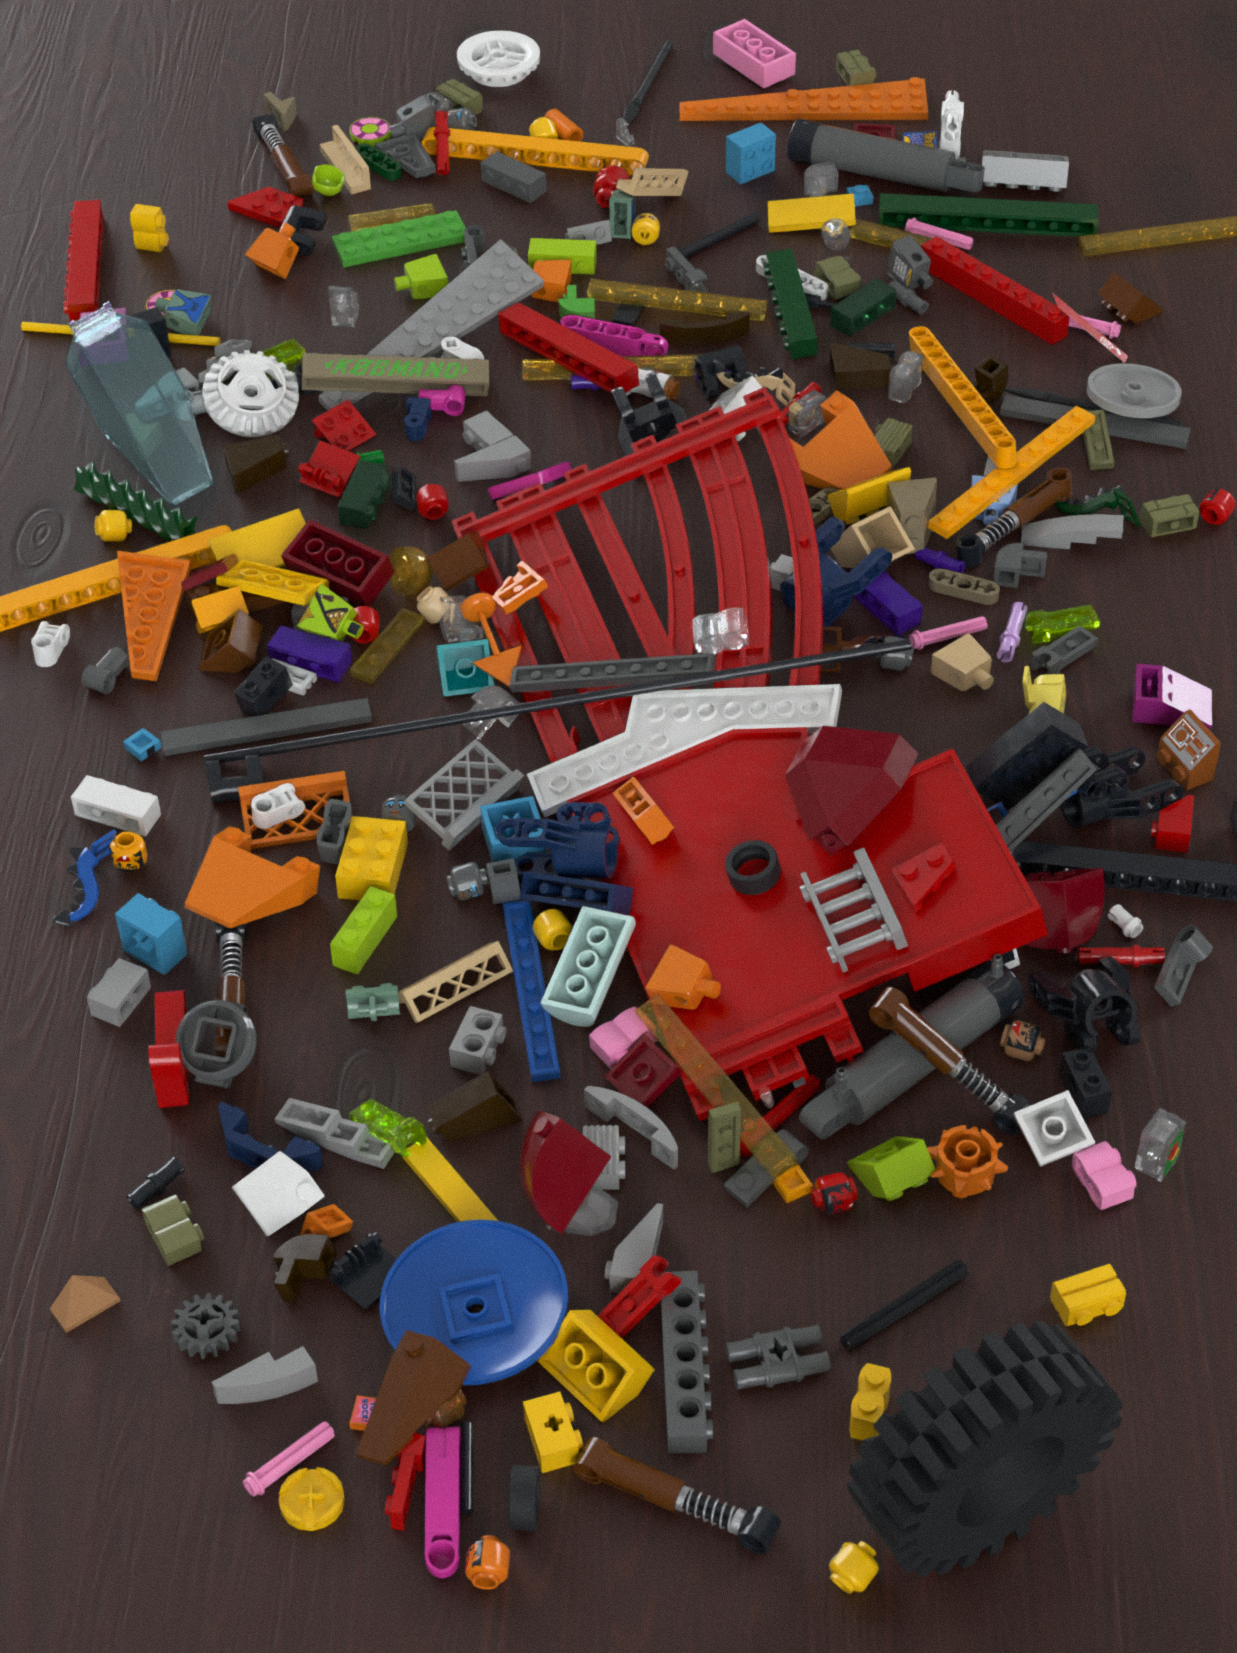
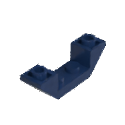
M220 1102L218 1109L230 1157L256 1169L279 1152L274 1146H266L247 1134L249 1132L247 1117L241 1108ZM295 1136L282 1152L307 1172L320 1170L323 1166L321 1148L313 1141H305Z

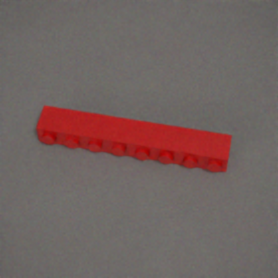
M101 200L74 201V210H70L71 223H69L70 235L68 236L69 248H67L68 261H66L67 274L65 275L66 287L64 288L66 301H63L64 313L69 315L70 323H79L81 313L98 311L104 219Z
M937 236L921 245L923 251L930 258L929 273L1051 345L1068 335L1070 317L1055 304Z
M518 302L498 313L500 332L601 388L612 393V389L620 386L626 393L639 385V370L636 364Z

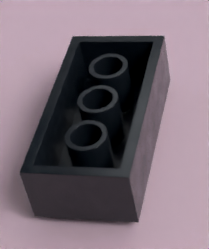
M1043 702L970 762L966 769L978 793L997 804L1002 802L1004 808L1010 810L1030 794L1076 749L1083 751L1088 745L1080 723Z

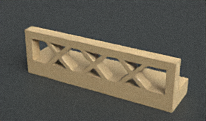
M338 125L332 126L333 141L320 144V152L330 165L339 168L344 173V185L351 194L371 189L368 165Z
M635 168L632 180L618 179L616 188L632 196H681L689 171L685 169Z
M499 941L488 943L398 991L399 1004L405 1003L415 1023H418L513 972V969ZM496 955L503 970L497 973L486 971L488 959ZM482 963L480 968L475 967L476 965ZM469 969L479 973L476 984L473 986L462 983L464 973ZM458 975L457 981L452 980V978ZM484 975L490 976L483 980ZM444 982L455 985L453 995L449 999L438 996L440 986ZM460 987L466 989L459 993ZM434 988L433 994L427 992ZM423 995L431 998L428 1010L420 1014L413 999ZM436 1000L442 1002L435 1006Z

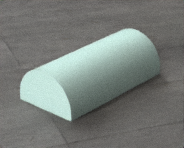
M582 906L540 1003L549 1014L575 1026L589 1027L594 1024L635 928L636 921L634 917Z

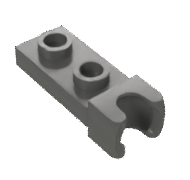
M674 246L667 248L664 261L665 267L676 277L679 283L685 286V293L691 299L706 295L707 290L702 283V280H707L706 274L700 268L695 269Z
M1079 625L1047 647L1043 645L1034 651L1031 656L1030 667L1032 670L1044 667L1047 668V674H1060L1061 669L1096 647L1098 638Z

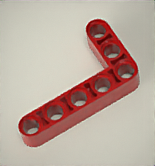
M184 990L155 992L156 1045H149L148 1052L159 1109L189 1105V1072L184 1067L180 1043H175L178 1026L187 1014Z

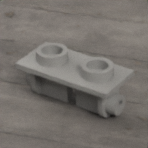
M609 220L567 228L568 233H565V239L595 240L596 245L612 242Z

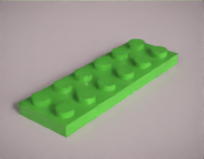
M457 210L446 211L441 214L426 215L412 220L407 219L402 222L383 224L373 228H363L349 233H340L339 235L332 236V244L343 267H349L465 242L464 230L466 227Z

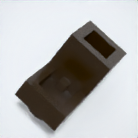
M990 354L974 368L976 381L972 385L986 403L991 401L995 404L1006 389L1009 373L1008 365Z
M305 1234L296 1236L278 1248L273 1256L279 1268L274 1277V1285L283 1302L295 1303L305 1278L328 1279V1270L337 1256L328 1235Z

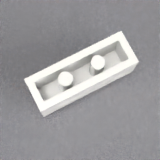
M86 775L71 796L76 816L145 837L161 816L158 796Z

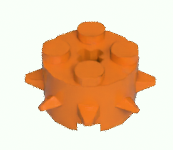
M967 1125L953 1127L948 1131L943 1130L939 1145L927 1148L930 1157L936 1161L935 1170L930 1174L931 1177H937L940 1184L951 1191L954 1197L962 1199L968 1195L971 1196L982 1193L985 1190H991L995 1174L1007 1172L1008 1166L997 1159L998 1149L1002 1146V1143L995 1142L994 1138L983 1129L979 1132L978 1127L973 1126L971 1129H966Z

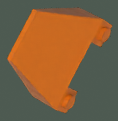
M837 390L820 405L827 426L804 447L790 439L804 484L821 489L832 487L842 490L888 473L892 469L891 463L854 401Z
M229 826L213 837L185 901L184 908L228 928H233L302 905L316 895L320 865L309 861L307 858L296 856L283 866H279L250 853L252 836L238 828Z

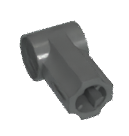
M114 647L110 649L96 666L91 664L85 668L81 678L82 685L98 692L109 694L115 686L116 677L130 663L129 656L121 648Z

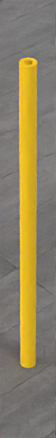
M34 322L21 323L22 331L79 335V326ZM128 330V339L135 340L131 330ZM168 333L170 343L207 346L220 345V337Z

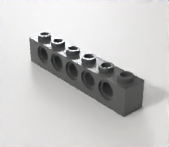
M675 1271L670 1273L679 1276L682 1279L681 1284L669 1296H664L660 1300L668 1454L707 1453V1440L713 1439L712 1420H706V1411H711V1391L704 1392V1383H710L709 1364H703L702 1356H708L707 1336L701 1337V1329H706V1310H700L699 1302H705L704 1283H698L697 1271ZM683 1359H688V1360H691V1361L684 1362V1361H681V1360H683ZM683 1387H692V1389H683ZM688 1414H689V1415H694V1417L687 1418V1417H684V1415H688Z

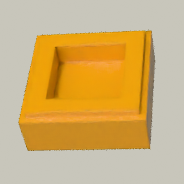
M798 1164L786 1169L773 1182L786 1203L809 1194L813 1190L812 1183Z

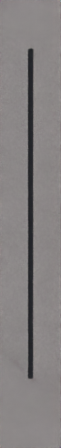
M910 639L209 754L204 755V763L206 765L205 761L212 760L226 763L246 759L245 755L259 754V757L907 651L912 650Z

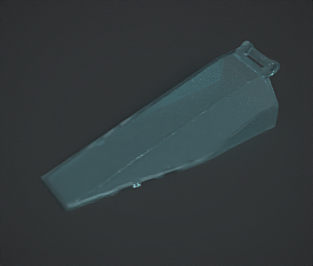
M108 301L103 304L104 307L76 322L73 320L68 323L74 336L65 366L105 437L123 453L125 458L135 466L136 470L173 507L214 484L200 440L201 437L197 430V423L193 416L190 399L185 386L147 321L115 312Z

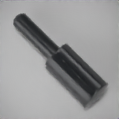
M805 293L809 308L818 309V307H823L835 311L841 309L840 304L820 300L821 296Z

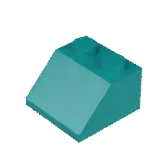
M488 639L436 646L443 697L495 690L493 677L473 665V662L490 656Z

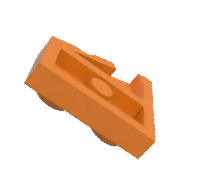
M523 561L517 565L519 571L514 578L508 576L503 582V586L492 596L496 606L506 615L517 610L522 604L538 596L540 592L548 587L545 580Z

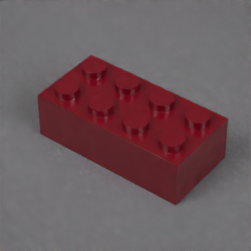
M310 519L281 555L287 570L329 580V589L333 593L358 606L369 607L395 573L388 555Z

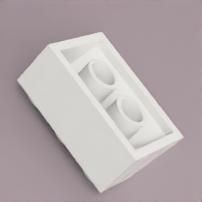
M751 376L723 392L709 410L720 406L724 414L740 408L745 405L743 396L761 389L762 386ZM745 432L735 435L737 442L746 435Z

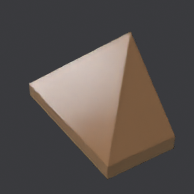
M72 1275L50 1307V1312L65 1333L120 1302V1297L105 1277Z

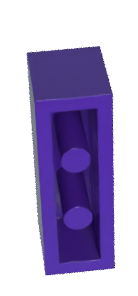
M885 571L860 594L853 596L895 635H900L921 624L923 605L919 600L912 597L903 586L896 583Z
M284 626L279 627L267 645L269 658L314 672L317 677L336 682L341 680L352 663L350 644Z

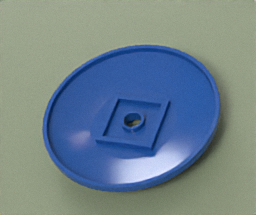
M461 1221L440 1227L422 1236L397 1258L385 1278L381 1291V1323L389 1345L394 1352L406 1330L434 1337L470 1364L471 1369L463 1385L487 1384L506 1379L521 1372L547 1352L558 1337L561 1323L567 1315L569 1302L568 1286L564 1270L557 1256L536 1235L521 1227L501 1221ZM475 1304L484 1307L481 1312L475 1314L467 1311L470 1306Z

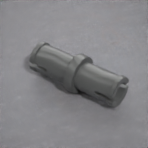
M893 280L888 285V293L899 299L903 306H909L919 315H923L929 307L928 302L918 297L915 291L905 288L896 280Z

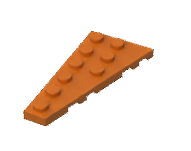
M117 551L131 677L157 681L184 593L181 581L189 576L191 562L189 560Z

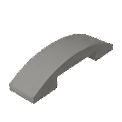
M587 1086L584 1089L586 1109L606 1123L616 1116L651 1141L652 1155L674 1170L678 1167V1147L675 1139L666 1125L652 1111L636 1100L616 1091L594 1086Z

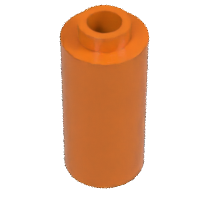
M551 109L545 114V118L555 123L558 137L561 140L582 141L583 130L558 109Z

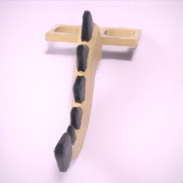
M717 360L713 362L711 373L716 374L721 383L729 388L753 376L762 387H767L772 391L776 388V398L785 406L793 400L795 383L783 373L782 368L769 373L765 367H761L757 375L748 371L745 374V379L739 373L731 378V372H723L726 368ZM784 379L789 383L790 389L783 383ZM781 392L789 398V403L782 397Z

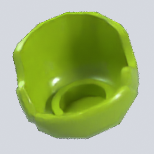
M318 165L315 167L312 175V186L319 194L334 196L342 190L345 175L339 168L332 165Z

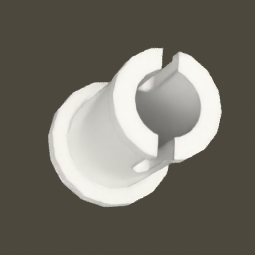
M1120 904L1110 909L1108 918L1123 930V934L1126 937L1135 938L1142 932L1143 925L1141 920L1130 915Z

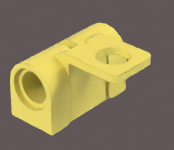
M1025 666L1023 691L1025 705L1030 709L1029 713L1045 702L1064 714L1067 694L1064 674L1040 675L1036 677L1034 684H1032L1030 668Z

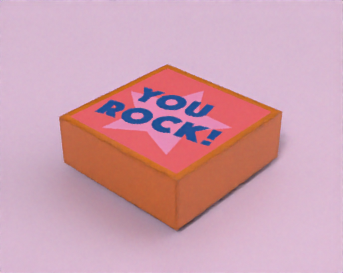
M357 1395L350 1419V1429L365 1431L376 1398Z

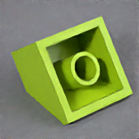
M895 1136L847 1162L849 1168L874 1197L885 1198L887 1201L901 1197L904 1194L903 1190L909 1187H918L928 1182L927 1177L931 1176L930 1174L935 1170L923 1139Z

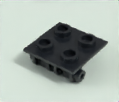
M376 1232L373 1234L368 1233L363 1241L358 1245L352 1246V1250H347L342 1258L337 1262H332L331 1268L328 1270V1279L364 1310L380 1299L385 1278L397 1260L380 1245L383 1240Z

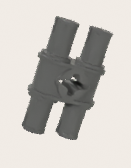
M816 1324L792 1330L790 1327L787 1328L785 1326L782 1330L763 1334L755 1332L752 1338L725 1343V1351L729 1363L755 1357L757 1360H760V1365L733 1370L736 1389L741 1390L759 1385L772 1388L775 1384L794 1380L801 1382L804 1376L830 1371L831 1364L827 1351L801 1357L795 1352V1349L822 1344L819 1325Z

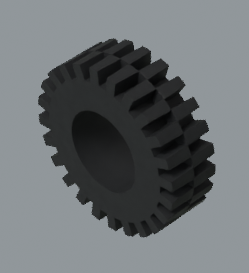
M1035 1321L1028 1330L1023 1323L1016 1324L1009 1328L1003 1339L996 1331L982 1337L978 1352L975 1354L967 1346L959 1349L952 1354L953 1366L942 1373L937 1366H934L926 1372L923 1377L928 1385L919 1393L910 1389L905 1390L896 1399L902 1408L898 1414H882L873 1425L880 1435L862 1441L857 1450L862 1459L853 1462L850 1466L849 1474L853 1480L847 1483L848 1491L852 1495L851 1499L906 1572L911 1573L914 1570L918 1576H927L934 1569L938 1575L949 1573L956 1562L962 1568L975 1564L983 1548L989 1556L1002 1550L1006 1536L1014 1533L1019 1539L1031 1531L1029 1521L1038 1514L1047 1518L1056 1511L1058 1507L1053 1501L1060 1494L1073 1495L1082 1485L1077 1479L1078 1474L1093 1472L1101 1462L1096 1453L1111 1447L1115 1437L1110 1431L1118 1428L1121 1424L1122 1417L1118 1411L1123 1408L1122 1402L1117 1397L1118 1394L1059 1325L1053 1324L1049 1328L1045 1322Z

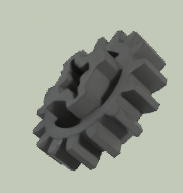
M207 1293L205 1299L202 1300L198 1295H194L193 1303L185 1300L183 1301L184 1310H175L176 1319L171 1320L174 1342H178L180 1351L188 1350L190 1357H193L196 1352H200L201 1359H205L208 1352H212L214 1357H218V1349L222 1348L228 1351L230 1350L228 1341L237 1342L238 1340L236 1332L241 1331L238 1309H234L231 1300L224 1303L223 1295H219L215 1300L212 1299L211 1293Z

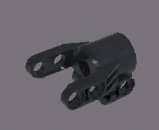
M655 371L647 374L645 377L647 386L654 399L652 403L632 410L622 387L619 386L611 390L622 415L618 438L626 456L634 453L631 447L632 443L651 435L654 436L656 442H659L666 438L672 429L676 428V424L688 420L683 407L666 398Z
M1094 746L1084 749L1083 752L1097 770L1081 784L1078 794L1067 798L1059 806L1069 825L1078 829L1105 819L1141 818L1155 813L1182 799L1184 788L1175 780L1165 779L1131 791L1128 789L1131 780L1129 775L1137 773L1143 766L1146 759L1145 754L1139 748L1131 746L1106 755L1100 748ZM1138 755L1136 761L1129 765L1130 759ZM1115 763V766L1107 768L1110 764ZM1175 787L1173 794H1171L1169 797H1165L1166 793L1171 788ZM1148 796H1152L1150 802L1142 806L1143 801Z
M1113 957L1099 959L1098 970H1089L1079 974L1068 987L1061 988L1046 972L1041 971L1029 974L1028 982L1032 996L1050 1015L1065 1020L1067 1038L1075 1049L1090 1046L1092 1052H1096V1036L1099 1033L1093 1028L1091 1020L1103 1017L1106 1018L1109 1032L1122 1046L1134 1045L1140 1042V1030L1136 1022L1138 1009L1135 1000L1130 994L1129 972Z

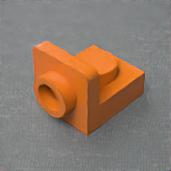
M335 1204L308 1212L300 1235H328L329 1238L351 1231L354 1221Z

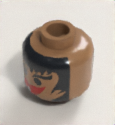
M1015 1020L1011 1025L1007 1024L1005 1026L1000 1046L1004 1047V1052L1007 1056L1030 1062L1035 1054H1042L1046 1039L1041 1037V1029L1037 1025Z

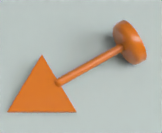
M488 593L474 594L463 601L460 611L465 620L476 623L481 622L494 655L475 661L473 665L509 687L513 667H517L522 646L499 652L486 620L493 615L496 609L495 600Z

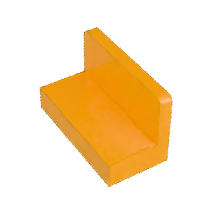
M239 586L193 599L191 602L197 618L196 628L199 634L213 630L238 609L249 615Z

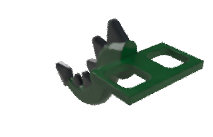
M1122 485L1114 487L1111 492L1102 487L1097 496L1086 495L1084 503L1079 498L1075 499L1072 504H1070L1071 499L1055 503L1061 512L1072 516L1088 515L1105 507L1112 510L1119 507L1121 515L1136 527L1141 526L1132 499L1124 494V487Z

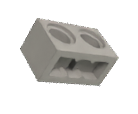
M473 1006L469 1007L449 1048L451 1067L479 1075L485 1073L487 1066H491L494 1063L498 1043L502 1044L506 1036V1027H503L502 1014Z

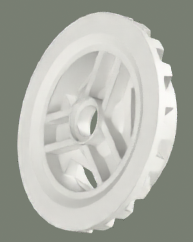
M489 31L474 35L465 40L457 50V63L460 70L464 71L466 75L471 76L476 82L491 87L510 86L522 81L531 71L537 68L540 62V49L537 43L526 35L512 31Z
M244 350L240 354L232 352L228 357H221L219 362L214 363L210 367V371L206 373L202 391L204 406L214 422L230 433L244 437H263L284 428L293 418L299 400L298 384L294 380L293 373L286 369V365L283 362H277L276 357L272 355L267 357L263 355V352L258 351L255 354L250 353V350ZM237 371L238 373L228 386L222 383L230 373ZM265 373L271 375L280 388L275 389ZM246 389H254L257 395L249 397L244 391ZM242 408L262 409V410H246V409H242Z

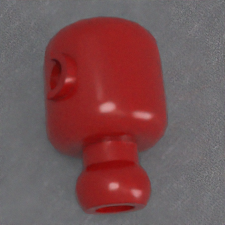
M615 165L601 168L600 172L596 175L593 194L598 205L603 208H610V197L614 190H619L616 188L618 179L630 180L627 172Z

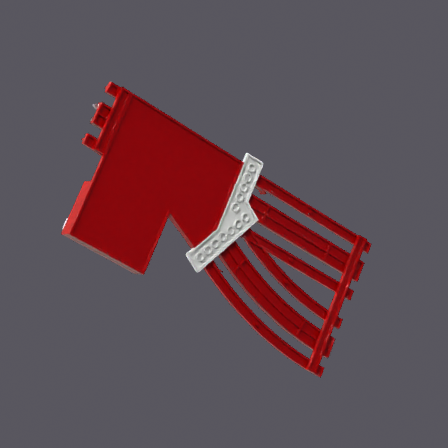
M763 387L744 395L745 405L724 414L719 406L676 424L678 434L657 443L654 436L651 435L631 444L634 453L589 472L585 463L564 472L563 474L567 482L544 491L542 484L538 483L496 501L499 511L477 520L473 511L452 520L451 522L458 539L476 531L480 534L489 566L474 575L480 592L493 596L503 586L502 577L487 542L510 533L521 561L539 574L548 586L540 592L537 598L565 662L620 660L617 649L555 515V512L577 503L648 658L695 654L696 597L692 557L683 513L667 468L668 464L689 456L704 497L715 550L719 594V633L716 671L772 662L773 599L768 549L754 488L735 435L757 426L777 478L790 536L795 583V643L793 658L822 654L823 592L815 525L801 470L781 420L780 410L772 395H769L767 389ZM642 475L645 477L653 500L664 549L668 585V636L600 495L604 491ZM496 606L491 619L504 650L522 646L517 667L538 665L516 610L506 615ZM821 665L790 670L789 686L769 687L771 673L714 682L713 689H692V686L585 703V709L600 743L580 752L578 751V746L581 739L576 727H572L569 738L557 708L530 712L551 761V764L527 774L544 817L556 813L565 803H601L606 806L612 819L610 826H613L620 836L615 874L611 878H599L602 883L633 887L630 914L627 916L634 917L636 925L627 948L645 991V987L669 945H674L705 960L713 975L712 980L718 981L721 984V990L717 998L713 999L703 996L698 1007L694 1010L654 1005L646 991L675 1064L683 1071L680 1076L699 1121L709 1118V1110L725 1105L716 1080L739 1070L743 1071L755 1101L761 1099L766 1107L772 1108L774 1106L772 1090L793 1082L795 1088L806 1084L805 1080L809 1079L810 1076L797 1046L821 1035L824 1036L836 1063L847 1059L848 1063L854 1060L853 1056L863 1052V1048L853 1029L842 1000L903 974H906L915 992L985 961H992L995 954H1000L1003 965L1011 969L1020 965L1016 948L1048 935L1041 906L954 749L913 765L902 789L849 846L845 845L830 856L814 838L808 841L785 774L804 740L823 725L837 726L842 695L841 685H820ZM628 685L577 688L580 694ZM550 690L522 692L526 702L552 698ZM632 777H635L674 827L665 839L657 841L653 845L613 795L614 791ZM597 812L593 814L590 821L599 822L603 819L604 813ZM608 834L606 843L613 839V834ZM750 840H759L770 844L776 850L781 867L780 878L774 887L756 895H747L736 891L730 884L725 868V861L730 851L740 843ZM942 842L953 859L956 868L941 882V886L935 893L929 892L921 901L922 908L915 912L893 876L891 868ZM864 848L902 927L908 946L897 950L893 940L887 942L885 939L843 957L848 971L843 973L839 963L833 964L826 948L831 945L812 902H805L800 890V886L804 885L800 874L806 872L811 885L853 868V864L857 863L854 851ZM763 859L750 860L744 863L737 873L743 876L759 874L766 869L769 862ZM857 878L816 896L821 905L862 888V884L866 882L864 879L858 880ZM866 898L825 916L829 925L872 908L871 905L875 904L873 899L868 901ZM874 919L837 934L834 937L838 946L881 929L880 925L885 923L883 919L879 921Z

